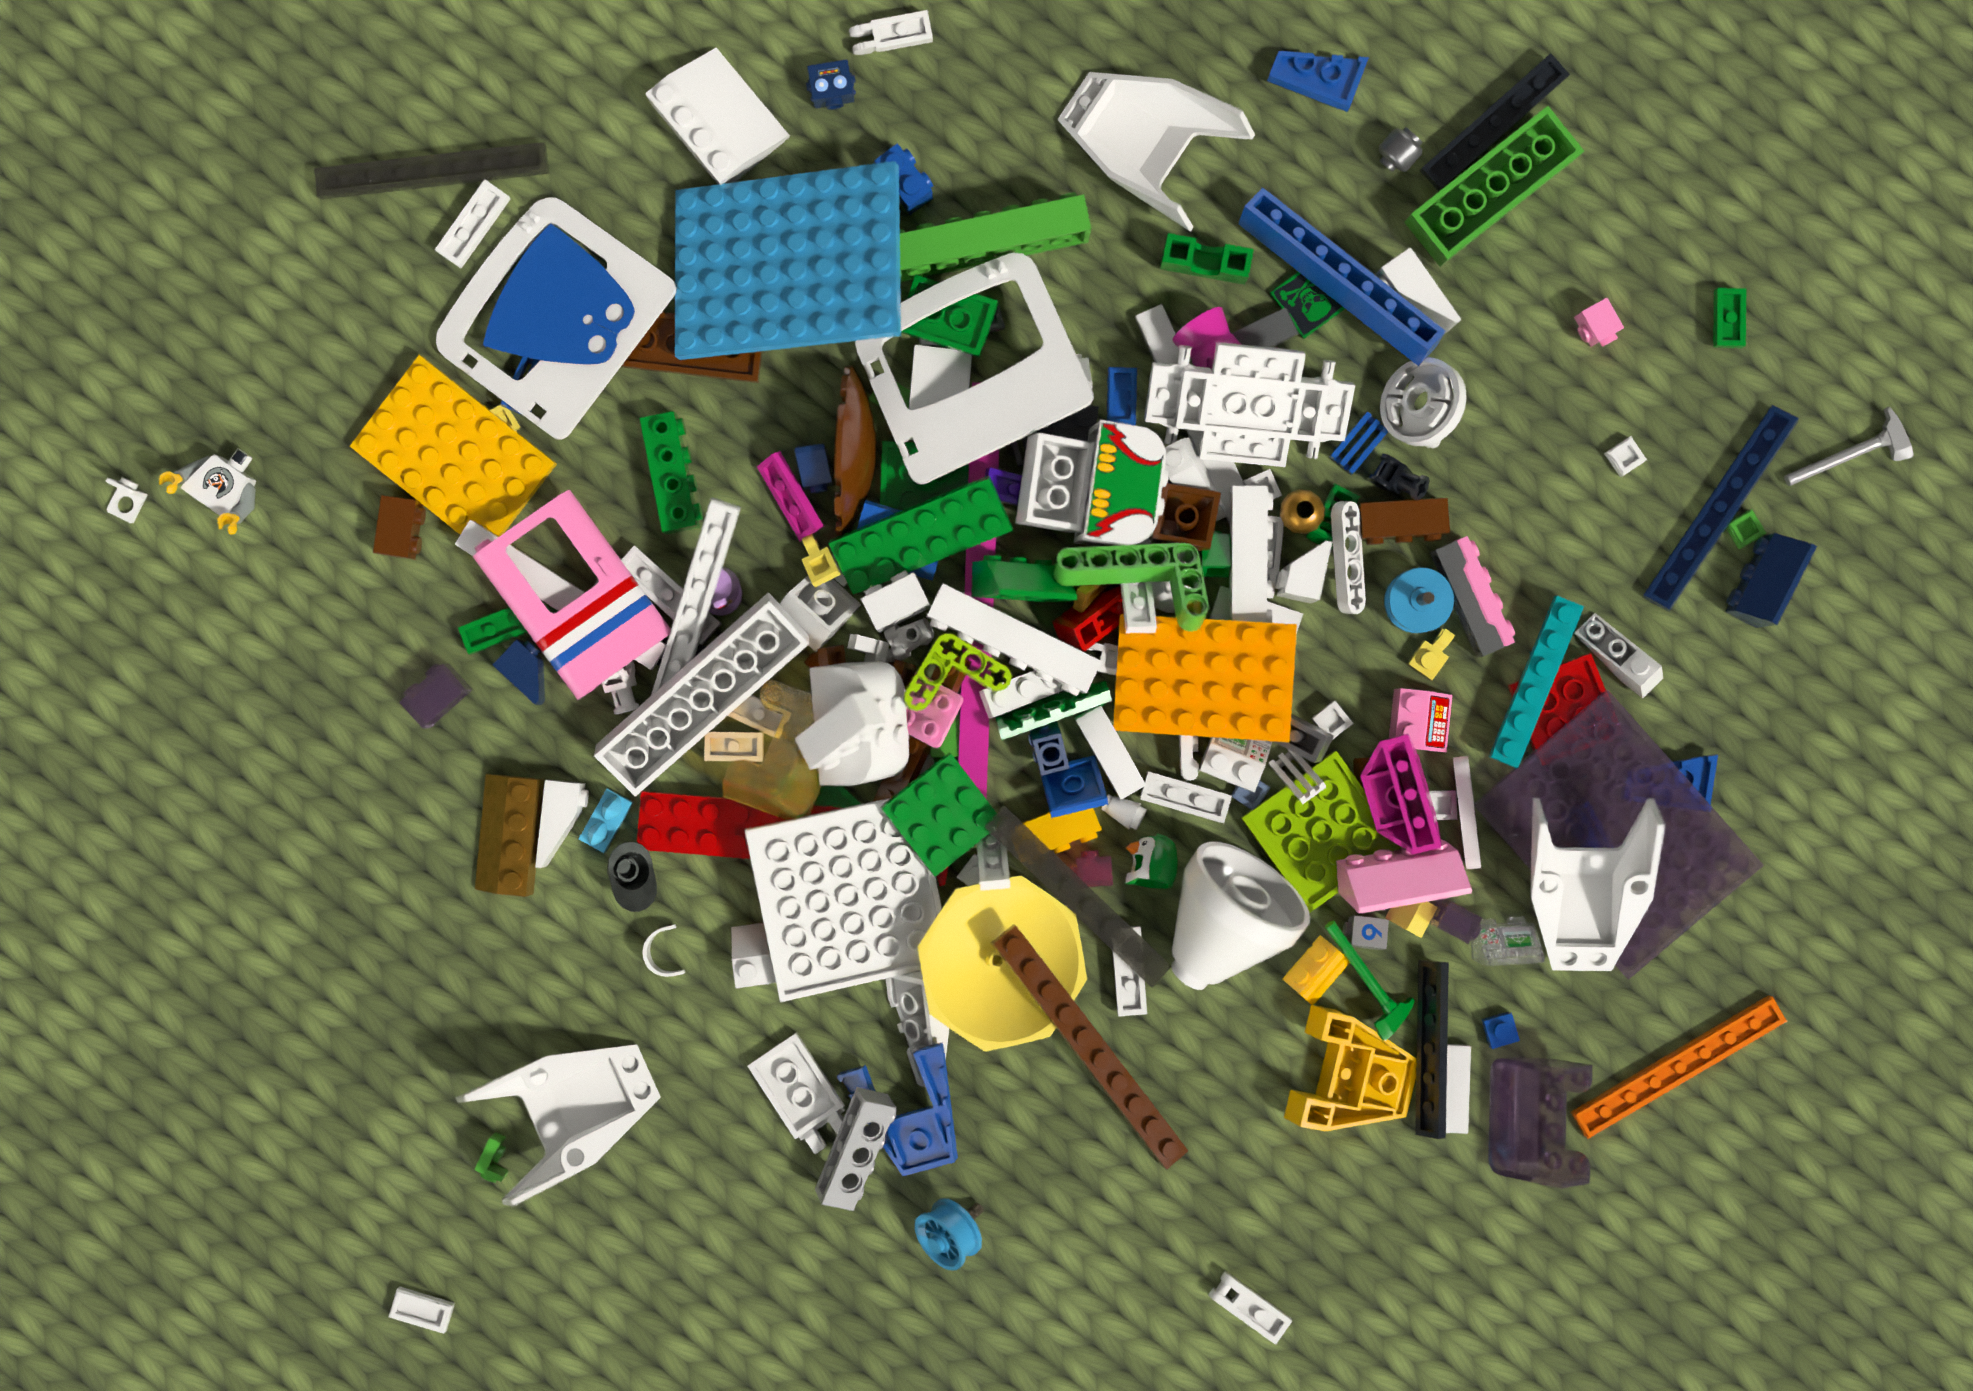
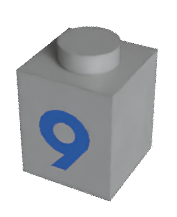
M1351 916L1348 922H1344L1343 934L1353 947L1384 950L1387 949L1389 920Z

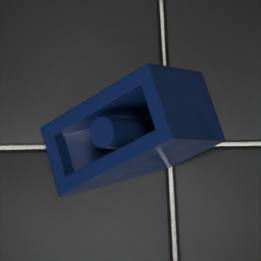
M818 444L794 448L803 488L805 490L810 489L812 494L828 491L827 486H833L834 484L829 454L825 445Z
M516 639L493 666L535 705H542L545 702L544 660L538 655L541 651L529 640L524 642Z

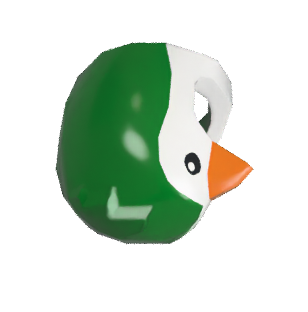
M1157 833L1155 836L1142 837L1139 841L1130 843L1126 847L1133 856V865L1131 872L1126 875L1125 884L1152 889H1169L1173 887L1177 877L1178 857L1175 843L1171 839Z

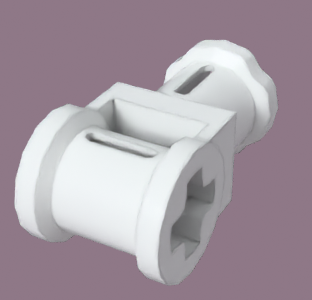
M632 661L626 665V668L620 669L602 682L604 692L612 693L616 707L613 710L614 714L625 713L639 707V704L635 703L631 686L637 685L635 665Z

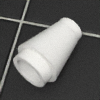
M1108 794L1109 804L1102 806L1101 810L1105 811L1127 829L1131 827L1137 830L1147 809L1141 807V803L1126 799L1121 800L1119 797Z

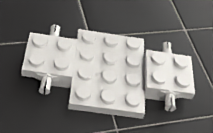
M1217 342L1212 370L1189 364L1192 347L1187 345L1179 346L1177 362L1170 364L1152 362L1144 420L1145 422L1160 423L1166 426L1167 431L1164 443L1169 445L1177 441L1178 429L1202 431L1198 453L1200 459L1285 467L1290 439L1309 441L1306 457L1312 458L1313 456L1314 459L1318 458L1320 442L1329 440L1345 441L1355 384L1353 382L1337 381L1333 378L1335 361L1323 360L1321 377L1306 378L1302 377L1306 355L1304 351Z

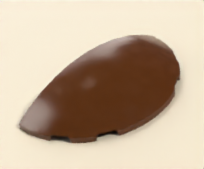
M845 365L844 367L846 375L842 376L840 396L844 403H840L838 406L835 478L836 486L840 487V492H835V515L838 518L836 523L837 537L849 532L863 509L865 500L870 492L877 455L876 429L869 398L861 380L851 365Z

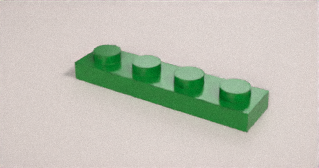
M542 601L550 613L558 612V610ZM510 607L458 627L468 655L528 633Z

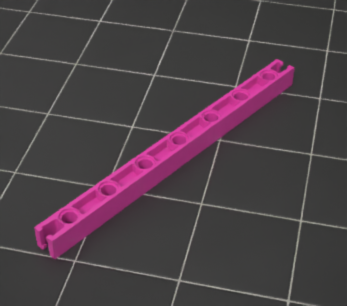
M972 382V387L980 383ZM999 449L969 463V483L985 477L986 468L998 469ZM996 538L966 549L965 595L971 597L972 563L984 561V556L986 555L995 556ZM971 597L993 608V598ZM973 641V647L992 658V655L983 651L984 645ZM974 654L968 655L966 659L972 661L968 670H978L980 667L979 657ZM987 662L984 671L979 674V677L982 679L984 674L991 676V672L987 670L991 666L990 663ZM965 676L961 684L963 703L960 709L959 764L987 799L989 718L979 691L986 689V687Z

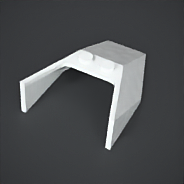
M1089 72L1057 119L1109 179L1189 231L1193 228L1192 223L1182 207L1171 201L1161 190V185L1191 139L1197 135L1252 140L1255 136L1242 110L1174 79Z

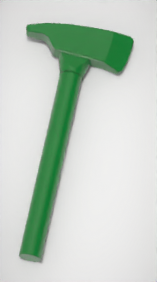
M1330 921L1325 925V929L1380 1004L1383 1015L1374 1022V1025L1381 1039L1385 1041L1396 1032L1407 1018L1415 999L1409 997L1402 1003L1394 1002L1389 998L1335 921Z

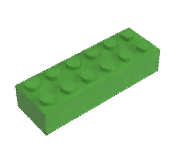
M1547 106L1411 213L1404 223L1439 267H1441L1574 162L1584 150L1551 108Z

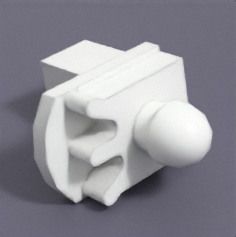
M850 634L847 648L866 653L864 662L882 661L889 663L895 661L891 649H888L890 643L857 634Z

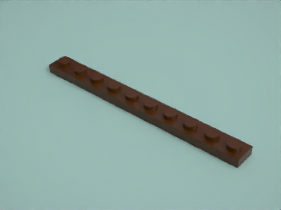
M1013 924L993 940L991 944L1162 1167L1167 1170L1186 1154L1188 1149L1023 933Z

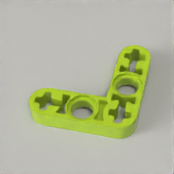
M943 634L932 645L905 690L903 698L908 709L912 711L925 709L932 701L951 667L994 692L1006 689L1010 685L1012 677L1010 670L1003 664L953 634ZM948 640H951L953 642L951 647L958 652L961 651L962 647L966 649L960 656L958 663L954 661L957 657L954 653L948 652L946 655L942 653L941 641L946 643ZM970 654H974L980 659V667L976 671H970L965 666V658ZM987 662L991 664L987 670L992 673L999 671L1003 673L1002 679L1005 680L1004 684L998 683L996 686L993 685V677L988 674H984L983 679L979 677V674L984 671ZM929 664L937 665L940 669V677L935 681L928 680L924 675V669ZM919 678L925 685L932 686L933 689L930 692L926 688L922 693L921 697L925 700L924 703L919 702L913 705L911 703L913 698L909 695L910 692L916 693L922 686L916 683Z

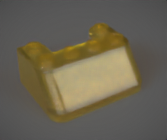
M769 679L763 684L760 692V701L766 709L781 714V720L762 765L741 759L734 761L729 766L723 779V797L786 820L811 815L822 785L819 784L818 768H809L795 738L814 724L812 695Z

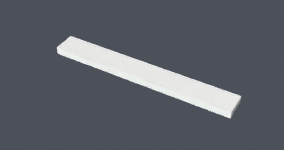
M1162 304L1136 315V322L1154 361L1167 364L1177 362L1179 348L1172 341L1175 332ZM1186 429L1189 438L1192 437L1199 452L1202 431ZM1202 459L1217 492H1221L1222 503L1229 515L1226 519L1230 525V487L1245 485L1234 462Z
M716 498L710 500L651 696L695 658L741 509L739 506Z
M469 520L455 545L474 556L477 553L474 549L477 545L486 539L492 542L498 536L475 521ZM511 544L506 548L507 555L537 596L556 610L560 611L586 593ZM660 641L635 660L648 669L653 670L664 653L667 644Z

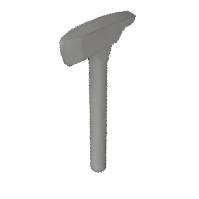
M1886 407L1884 409L1886 421L1882 426L1883 431L1878 435L1784 476V480L1788 486H1791L1881 446L1889 447L1893 461L1905 460L1914 455L1912 445L1895 412L1890 407Z

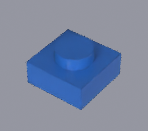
M1511 1012L1481 1019L1491 1049L1520 1041Z

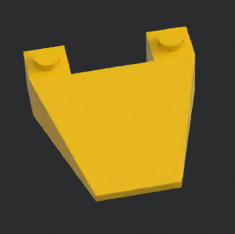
M1311 1005L1304 1033L1328 1042L1316 1093L1312 1094L1290 1089L1284 1118L1300 1127L1331 1131L1407 1117L1416 1080L1417 1058L1388 1039L1383 1041L1376 1031L1356 1018L1335 1009Z

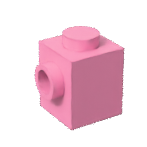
M1608 298L1585 309L1574 317L1579 326L1578 333L1581 339L1586 343L1588 342L1590 347L1599 342L1602 347L1618 339L1616 333L1624 328Z

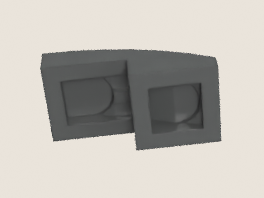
M1284 308L1232 334L1242 345L1270 348L1281 344L1299 333L1287 308Z

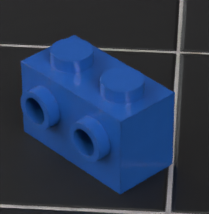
M897 143L875 159L874 163L895 161L899 165V202L907 213L912 215L933 199L931 187L934 185L924 171L919 173L915 168L916 160L907 148L902 150Z

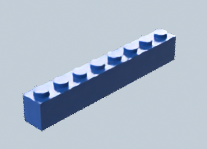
M1262 188L1245 205L1238 223L1242 228L1417 366H1420L1437 347L1446 332L1442 327L1267 190Z

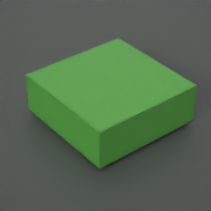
M1752 509L1733 518L1726 528L1738 549L1767 534Z

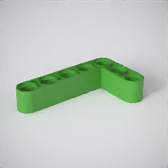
M1189 543L1066 548L1057 555L1053 577L1057 583L1063 586L1170 581L1178 625L1186 631H1196L1203 624L1209 609L1198 550Z

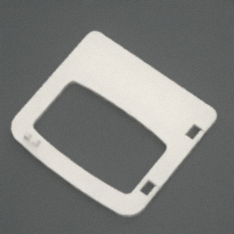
M544 198L533 204L479 268L438 329L436 344L438 351L447 360L550 436L562 440L572 432L676 293L677 287L669 276L568 204L557 198ZM552 224L565 231L607 262L606 271L626 292L633 303L635 314L629 326L619 332L616 338L617 348L608 361L601 364L583 365L540 360L523 379L514 380L466 345L464 337L474 319L505 275L543 230ZM612 304L606 310L607 319L613 322L620 320L624 314V310L619 304ZM585 315L583 318V322L587 325L593 321L591 315ZM599 335L592 337L588 343L590 351L593 353L602 352L606 347L605 338ZM467 354L478 360L473 369L462 362ZM535 404H538L547 411L542 419L530 412Z
M1009 253L944 280L901 303V331L918 321L964 298L1008 281L1017 282L1042 336L1043 346L1040 350L1007 370L934 404L909 410L906 407L882 350L883 344L892 337L858 340L855 343L858 356L868 375L870 384L903 457L908 473L912 480L918 484H925L1086 408L1093 401V391L1040 273L1031 258L1024 254ZM879 360L884 373L875 376L871 363ZM913 439L919 452L910 456L905 442Z

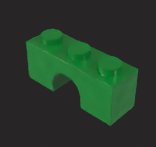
M1171 233L1167 234L1160 264L1161 270L1245 285L1249 278L1254 249L1225 244L1223 247H1210L1197 243V238Z

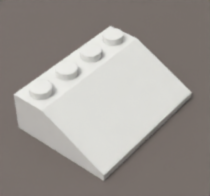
M717 48L670 73L645 93L655 110L715 182L720 185L739 180L790 137Z

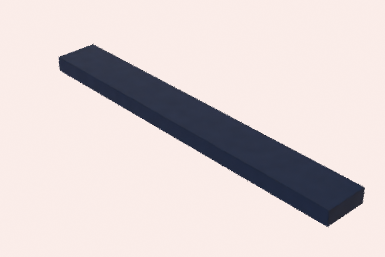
M1774 405L1770 407L1644 593L1643 597L1670 612L1798 423V417Z

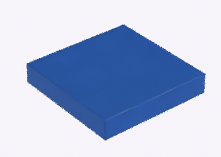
M1095 755L1069 761V769L1041 776L1051 818L1109 804Z

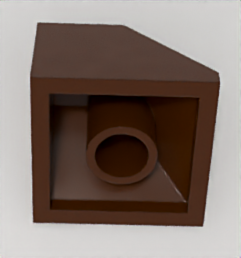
M1167 483L1165 487H1162L1161 498H1164V510L1162 515L1158 516L1152 538L1153 544L1189 543L1198 551L1210 550L1221 492Z

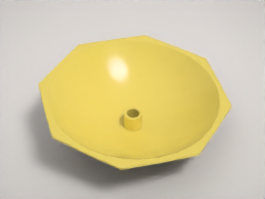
M1023 876L1010 877V888L981 891L980 884L955 889L917 946L929 1014L985 1052L1048 1038L1056 1029L991 944L993 940L1014 924L1019 928L1073 1000H1075L1087 981L1076 913Z

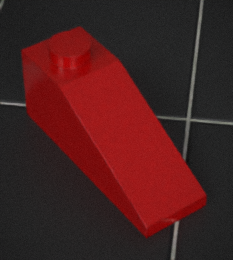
M1121 585L1102 593L1084 612L1080 613L1072 606L1052 621L1059 641L1085 652L1120 624V614H1124Z

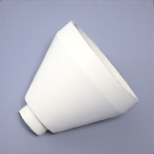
M1206 842L1197 849L1185 867L1172 953L1175 958L1171 964L1172 971L1180 981L1197 990L1204 989L1208 984H1218L1293 946L1309 925L1310 914L1308 908L1296 889L1280 873L1261 859L1233 845L1221 842Z

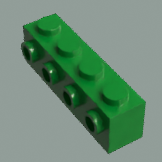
M674 411L639 418L662 532L667 535L700 528L699 520H703V513L700 503H695L693 492H697L698 489L694 474H689L688 464L692 463L689 447H684L682 436L686 435L683 418H678Z

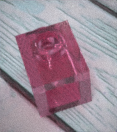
M1098 850L1081 851V857H1075V864H1070L1071 881H1077L1078 888L1113 886L1110 855H1099Z

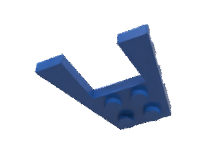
M943 1042L917 1049L913 1053L932 1106L897 1115L885 1134L883 1148L902 1176L950 1164L958 1158ZM866 1065L840 1072L837 1075L839 1082L843 1081L851 1093L849 1095L851 1100L857 1087L875 1091Z

